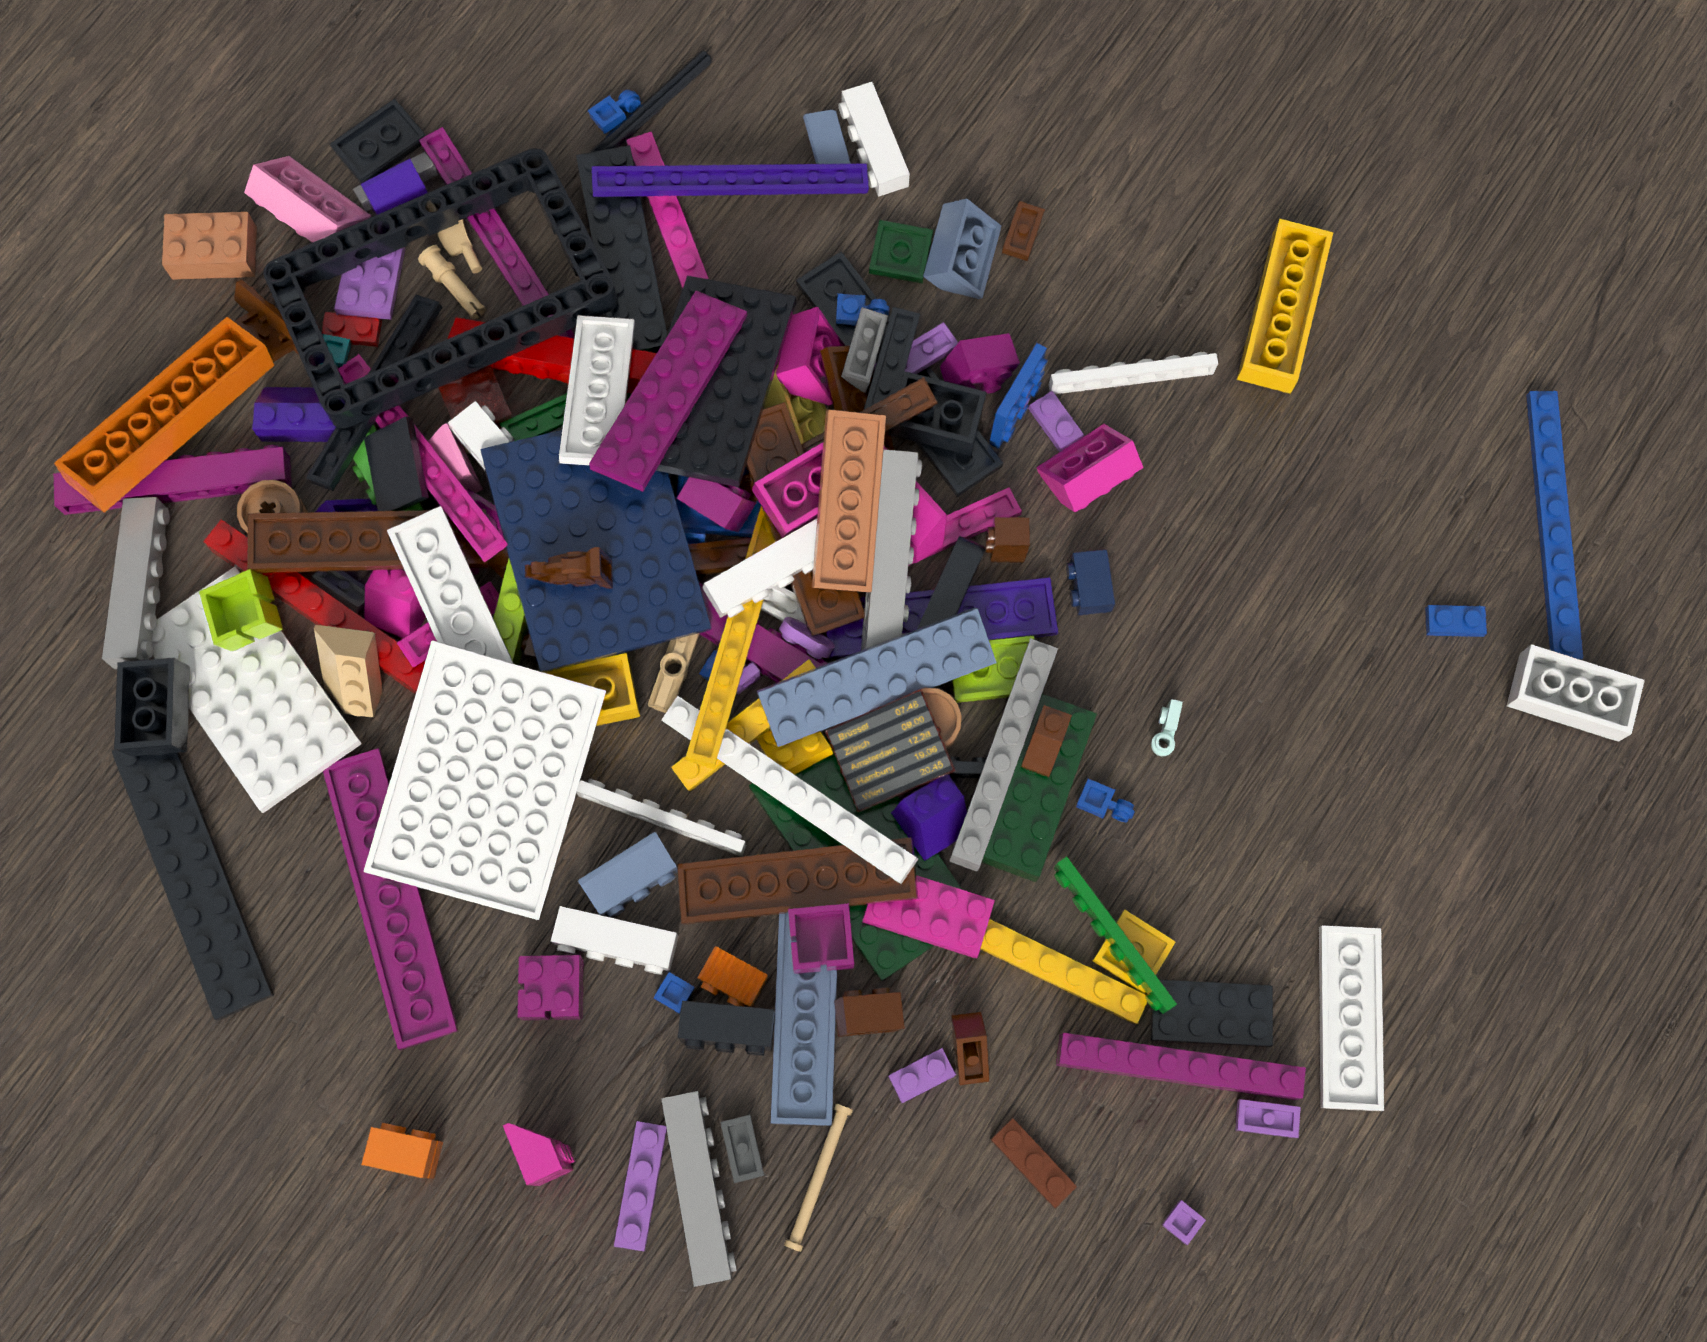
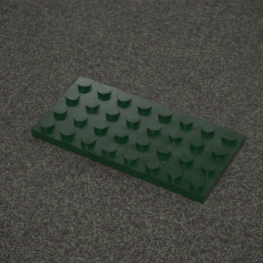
M828 734L824 736L833 754L798 772L795 776L888 839L908 838L891 814L901 802L897 795L865 809L858 810ZM754 783L749 785L750 791L791 851L843 845ZM914 847V856L918 858L915 863L917 876L962 890L938 854L924 861ZM868 904L849 906L852 940L881 982L935 946L863 923Z

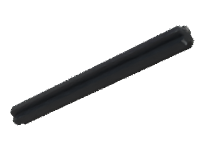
M704 50L700 51L590 152L620 147L712 63L711 56Z

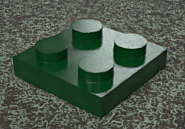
M879 220L869 274L923 284V275L927 264L933 230Z

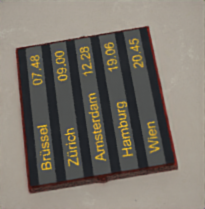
M922 689L825 731L840 766V773L844 776L858 812L956 771L940 734L941 729L935 722Z

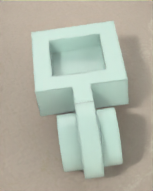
M1171 699L1167 707L1162 706L1158 723L1163 724L1162 730L1151 741L1153 752L1159 756H1167L1175 748L1174 734L1177 730L1183 703L1181 701ZM1159 741H1165L1167 748L1160 747Z

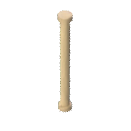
M835 1104L834 1110H836L832 1126L829 1129L790 1239L784 1243V1246L799 1252L802 1251L803 1246L801 1242L847 1116H851L853 1111L839 1104Z

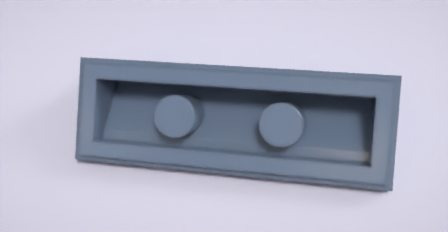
M826 110L805 114L803 118L816 164H851L836 111Z

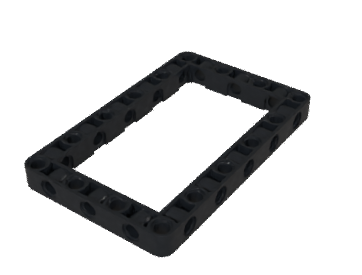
M537 148L526 150L268 262L263 270L264 278L319 401L328 418L337 428L351 427L574 328L577 324L578 315L598 317L613 310L618 303L613 280L547 154ZM529 191V193L536 194L541 210L554 235L557 234L562 250L575 276H579V282L344 384L334 357L323 338L324 335L303 294V291L306 290L305 287L324 279L327 281L357 268L356 265L374 257L380 258L408 246L407 243L427 234L431 236L459 224L458 221L476 213L482 214L509 202L510 198Z

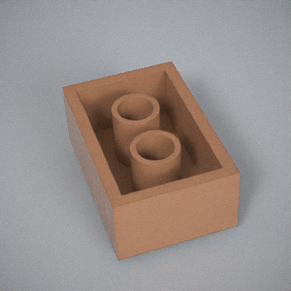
M248 212L164 214L162 266L172 279L255 277L257 226Z

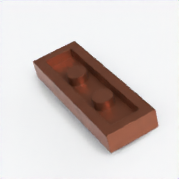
M1013 1118L991 1139L996 1147L1053 1208H1056L1077 1187Z

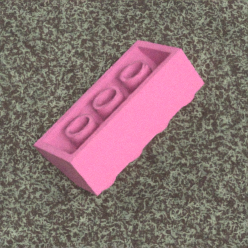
M290 156L254 164L244 192L257 205L269 210L278 220L288 224L295 229L298 235L307 238L312 243L371 218L370 214Z

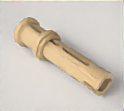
M437 245L426 248L418 258L419 263L422 266L426 265L432 272L433 279L438 283L444 284L473 320L479 318L476 314L477 312L482 316L486 311L485 306L479 302L456 275L455 266L444 259Z

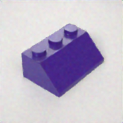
M264 387L254 403L252 430L262 442H327L336 428L324 411L314 388Z

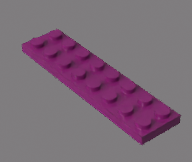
M695 291L589 463L590 470L642 492L644 491L664 458L666 451L689 416L691 409L698 401L728 351L731 342L741 329L747 317V311Z

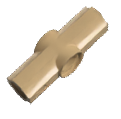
M700 633L670 641L666 654L660 662V671L648 702L649 707L666 713L679 695L683 681H685L688 675V667ZM677 663L682 668L678 673L670 674L666 671L669 665Z

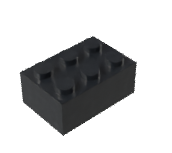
M904 371L899 390L924 377L938 404L890 429L889 435L971 456L987 392Z
M176 658L117 662L115 750L129 756L187 752L189 665Z
M682 1001L678 1039L684 1043L687 1049L704 1050L705 1045L715 1046L717 1052L734 1053L735 1048L745 1049L748 1055L764 1056L765 1051L772 1050L775 1012L773 1009Z

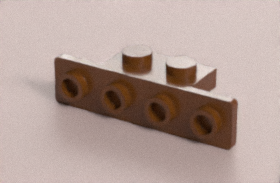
M243 280L237 281L234 300L249 313L234 322L266 345L273 362L293 350L298 354L280 311Z

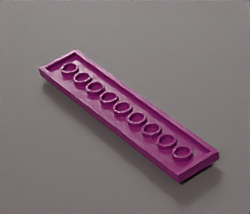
M378 748L339 760L325 769L323 774L398 1050H403L458 1032L459 1030L419 887L364 872L390 783L381 750Z

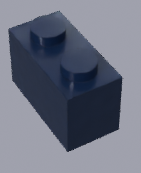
M1107 549L1073 553L1070 563H1066L1068 580L1072 579L1074 590H1070V600L1072 607L1077 608V615L1112 612L1115 599Z

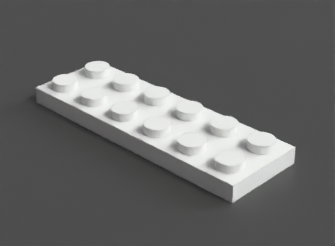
M577 316L559 451L560 463L589 465L625 406L635 329L634 319Z
M441 506L387 530L437 642L514 664Z
M1322 925L1319 927L1321 1108L1384 1111L1381 928Z

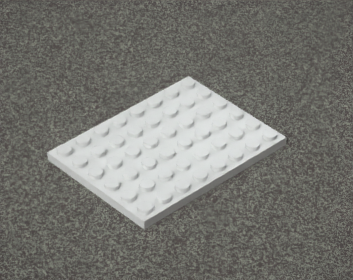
M431 641L364 872L539 920L606 690Z

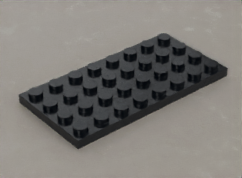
M687 275L667 336L695 291L747 311V317L698 401L691 409L686 421L678 431L674 441L666 451L656 471L739 487L795 309L796 296Z

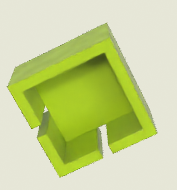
M249 569L199 591L213 644L218 647L235 651L255 642L254 637L262 639L283 630L277 606L270 603L275 600L269 579L265 575Z

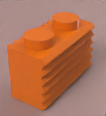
M715 946L697 978L703 982L701 985L702 989L714 996L718 992L723 993L729 997L727 1003L732 1006L753 1007L768 980V975Z

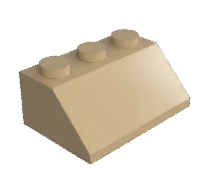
M315 625L314 632L324 689L345 714L374 718L383 693L375 633Z

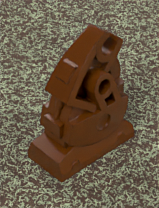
M594 547L587 552H567L548 558V562L535 561L531 562V565H525V577L556 585L573 584L574 586L581 587L596 584L600 587L612 589V559L600 547Z

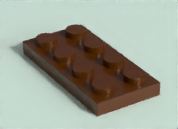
M850 346L826 347L820 350L835 410L856 413L863 411L874 376V368L865 393L841 377ZM887 431L884 435V446L887 450H894L891 435Z

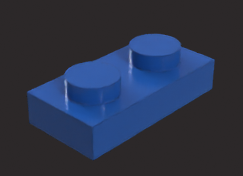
M1428 605L1425 608L1426 635L1484 637L1487 634L1485 606Z

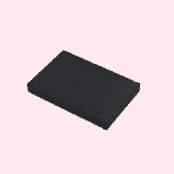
M394 98L329 145L359 183L362 184L385 172L421 146L419 139L425 137L426 134Z
M405 416L364 437L378 511H402L429 498L413 418Z

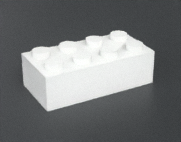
M1530 645L1519 655L1507 707L1619 742L1632 734L1644 680Z

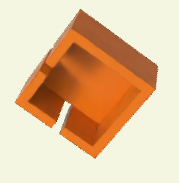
M382 1123L381 1128L371 1127L361 1165L420 1178L434 1179L443 1142L435 1140L436 1134L412 1129L411 1135L405 1134L406 1127Z

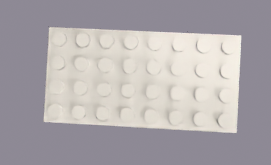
M233 567L201 590L240 574L236 567ZM198 591L157 619V626L152 634L153 656L155 659L176 658L190 666L189 709L258 809L264 813L362 743L282 631L262 639L254 637L255 642L235 651H229L214 645Z

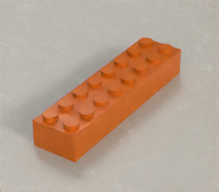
M226 317L54 463L70 486L105 513L274 366L266 345Z

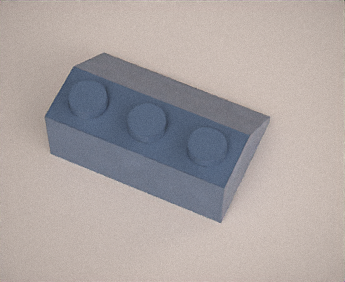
M968 199L943 204L923 277L941 290L976 299L983 298L1002 226Z
M654 832L579 879L578 882L599 915L614 918L625 910L623 906L632 900L637 903L650 894L649 889L657 884L662 887L674 880V874L678 872V869L657 833Z

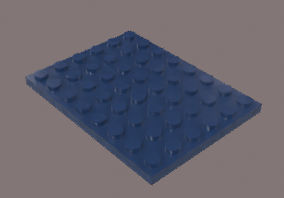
M562 430L480 449L503 538L508 544L506 549L540 672L545 673L711 630L668 473L655 471L642 492L590 470V465L560 463L559 451ZM594 547H600L612 559V589L600 587L596 584L581 587L574 586L573 584L556 585L525 577V565H531V562L535 561L548 562V558L567 552H587Z

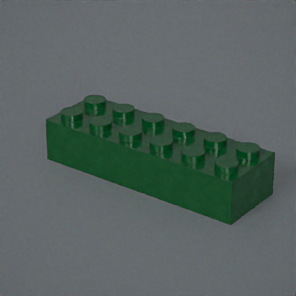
M1044 694L1041 695L982 863L1037 882L1097 713ZM1044 705L1072 715L1049 777L1021 767Z

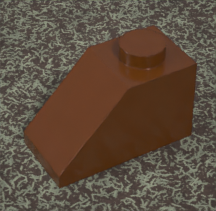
M1045 705L1043 706L1021 765L1022 768L1047 777L1050 776L1072 715Z
M981 1012L951 1015L959 1085L990 1082L987 1035Z

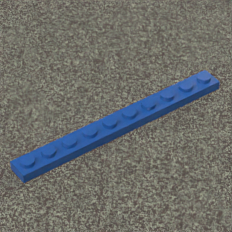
M1530 391L1526 398L1549 647L1551 651L1583 660L1558 392Z

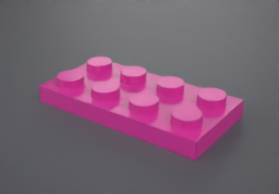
M916 875L918 899L867 905L863 923L977 959L995 900Z

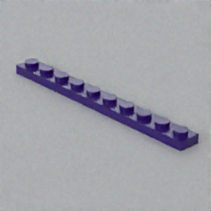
M867 163L592 166L593 197L865 194L869 190Z

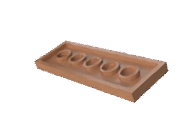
M826 410L812 588L872 592L886 423L885 415Z

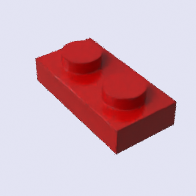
M325 312L322 333L350 339L352 345L378 347L382 320L380 318L345 316Z

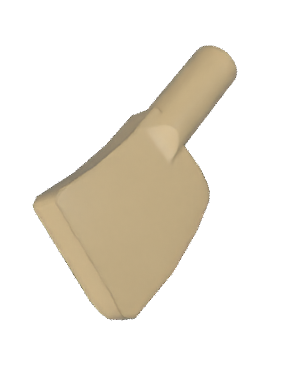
M464 219L458 221L459 224L438 232V237L450 256L455 257L463 253L472 273H478L482 270V266L469 239Z

